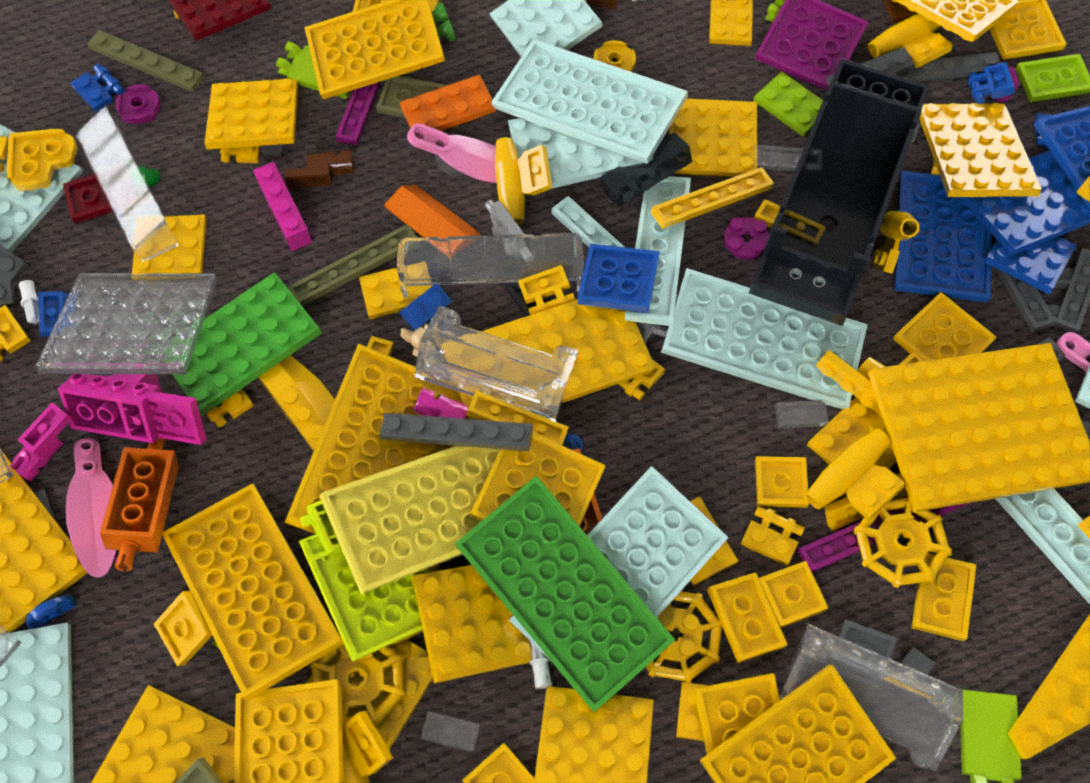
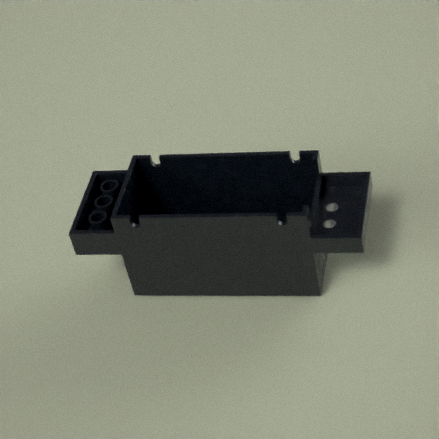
M841 58L804 146L779 213L772 226L767 246L751 283L749 294L840 326L844 325L919 121L922 107L930 88L929 85ZM789 211H792L819 224L821 220L831 218L835 221L837 228L832 231L825 230L817 245H814L787 233V229H784L783 226L785 224L796 229V224L800 221L788 216ZM805 224V229L802 231V233L813 238L819 232L818 229Z

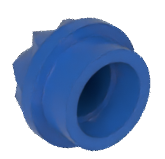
M567 434L565 436L562 446L570 450L580 448L582 452L583 442L579 436L575 434Z

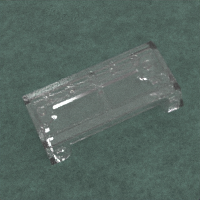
M438 307L420 339L415 378L470 396H474L477 390L556 421L579 350L559 346L555 348L551 355L460 325L461 318L457 312L446 307Z
M807 624L781 688L779 699L782 700L826 666L833 665L881 737L909 749L910 756L918 766L936 771L963 721V690Z

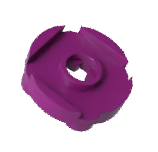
M143 84L132 85L126 88L127 92L122 96L119 94L116 99V109L126 123L143 124L153 121L157 118L161 108V101L156 91ZM138 102L142 103V105L135 107Z
M750 217L733 218L726 227L724 245L736 258L743 260L755 259L765 251L770 236L767 225L763 220ZM749 235L752 239L749 242H744L745 240L741 236Z

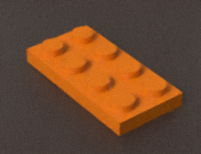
M480 74L399 102L410 128L414 124H423L439 131L496 112L495 107L491 103L493 99Z

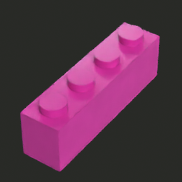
M272 162L253 170L291 252L311 244L312 241L308 229L275 163Z

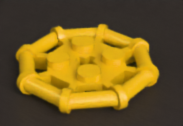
M908 496L906 498L890 500L870 520L864 517L860 524L854 527V534L857 536L863 559L861 563L863 567H868L892 583V587L899 588L900 585L914 583H932L935 581V576L947 557L952 554L941 515L937 516L930 510L918 511L914 513L928 522L916 521L914 516L911 515L913 509ZM896 509L904 510L903 514L889 515L887 512ZM879 515L883 520L879 529L870 528ZM929 528H933L937 544L932 543ZM899 535H903L910 542L906 546H902L897 540ZM868 536L875 538L878 552L873 555ZM929 551L935 552V557L930 565L927 566L924 562L926 554ZM882 557L888 564L896 566L895 573L876 560ZM917 566L921 571L902 575L903 567Z
M680 591L673 600L691 603L687 610L671 607V603H669L657 619L668 632L678 628L683 637H679L677 641L669 645L658 655L659 657L656 662L651 661L645 668L649 672L648 675L652 678L658 676L691 683V679L712 664L719 662L720 657L718 655L723 627L721 621L702 598L701 593L695 594ZM695 607L698 608L709 624H700L698 618L692 613ZM711 631L709 649L706 650L701 646L703 632ZM696 653L704 656L691 667H687L686 661ZM663 660L680 663L681 670L660 665Z
M342 644L311 663L312 683L322 682L323 673L329 674V680L338 679L342 681V726L354 717L348 716L350 708L367 707L368 716L377 727L381 725V720L395 704L405 697L406 692L404 691L403 661L405 658L403 654H399L391 646H387L379 650L388 658L383 662H379L372 654L352 662L345 644ZM341 650L343 655L336 665L334 664L332 667L326 666L335 654ZM391 666L393 687L385 685V669ZM357 672H360V676L364 677V681L359 686H355L352 682L350 683V678H354ZM383 691L390 693L375 711L372 703L380 697Z

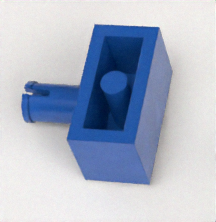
M438 283L431 286L398 312L413 331L425 322L437 326V332L441 334V337L447 336L445 332L449 334L453 331L440 315L441 310L452 301Z

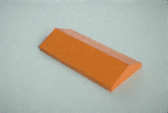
M416 184L401 186L385 203V208L448 257L453 256L481 235V233Z

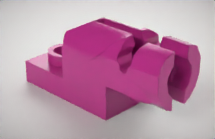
M422 388L413 412L419 413L422 416L465 419L468 406L447 398L442 394L438 400H435L434 391Z
M52 402L19 437L18 441L25 447L15 456L10 467L16 469L19 475L31 482L40 473L38 469L45 467L49 459L64 444L56 436L73 418Z

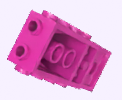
M154 366L106 377L76 372L58 387L66 414L73 418L69 422L71 429L154 443L158 438L202 445L207 440L196 398L162 393Z

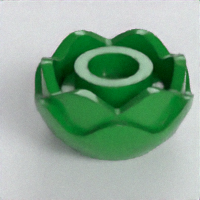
M144 166L135 167L132 172L134 180L140 185L155 186L161 179L160 172L156 169L148 170Z

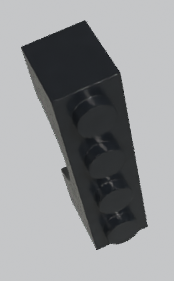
M675 132L662 139L657 147L656 156L645 166L634 169L618 166L600 177L604 193L618 207L624 205L692 163L690 146Z

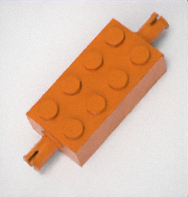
M158 438L154 443L148 442L147 449L123 448L100 530V536L105 549L120 550L117 562L115 563V568L120 571H124L125 565L127 566L126 571L132 570L136 551L158 553L179 468L175 451L162 450L165 443L164 438Z

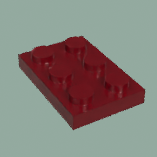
M128 164L63 184L70 216L74 224L140 204L132 172Z

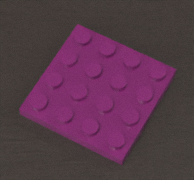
M785 0L757 51L755 59L827 91L829 87L826 82L827 77L835 74L841 58L850 60L869 22L820 0Z

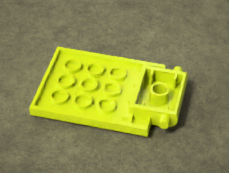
M322 501L308 505V514L300 517L303 527L312 524L316 534L300 540L299 543L352 662L422 631L423 628L412 577L414 575L430 573L429 568L361 594Z

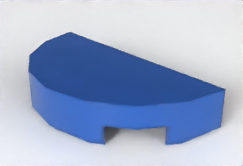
M69 595L50 599L33 609L27 615L25 622L29 629L40 628L74 608L77 603L74 597Z

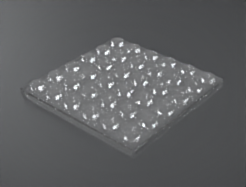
M79 273L35 366L38 374H186L217 283L216 274Z

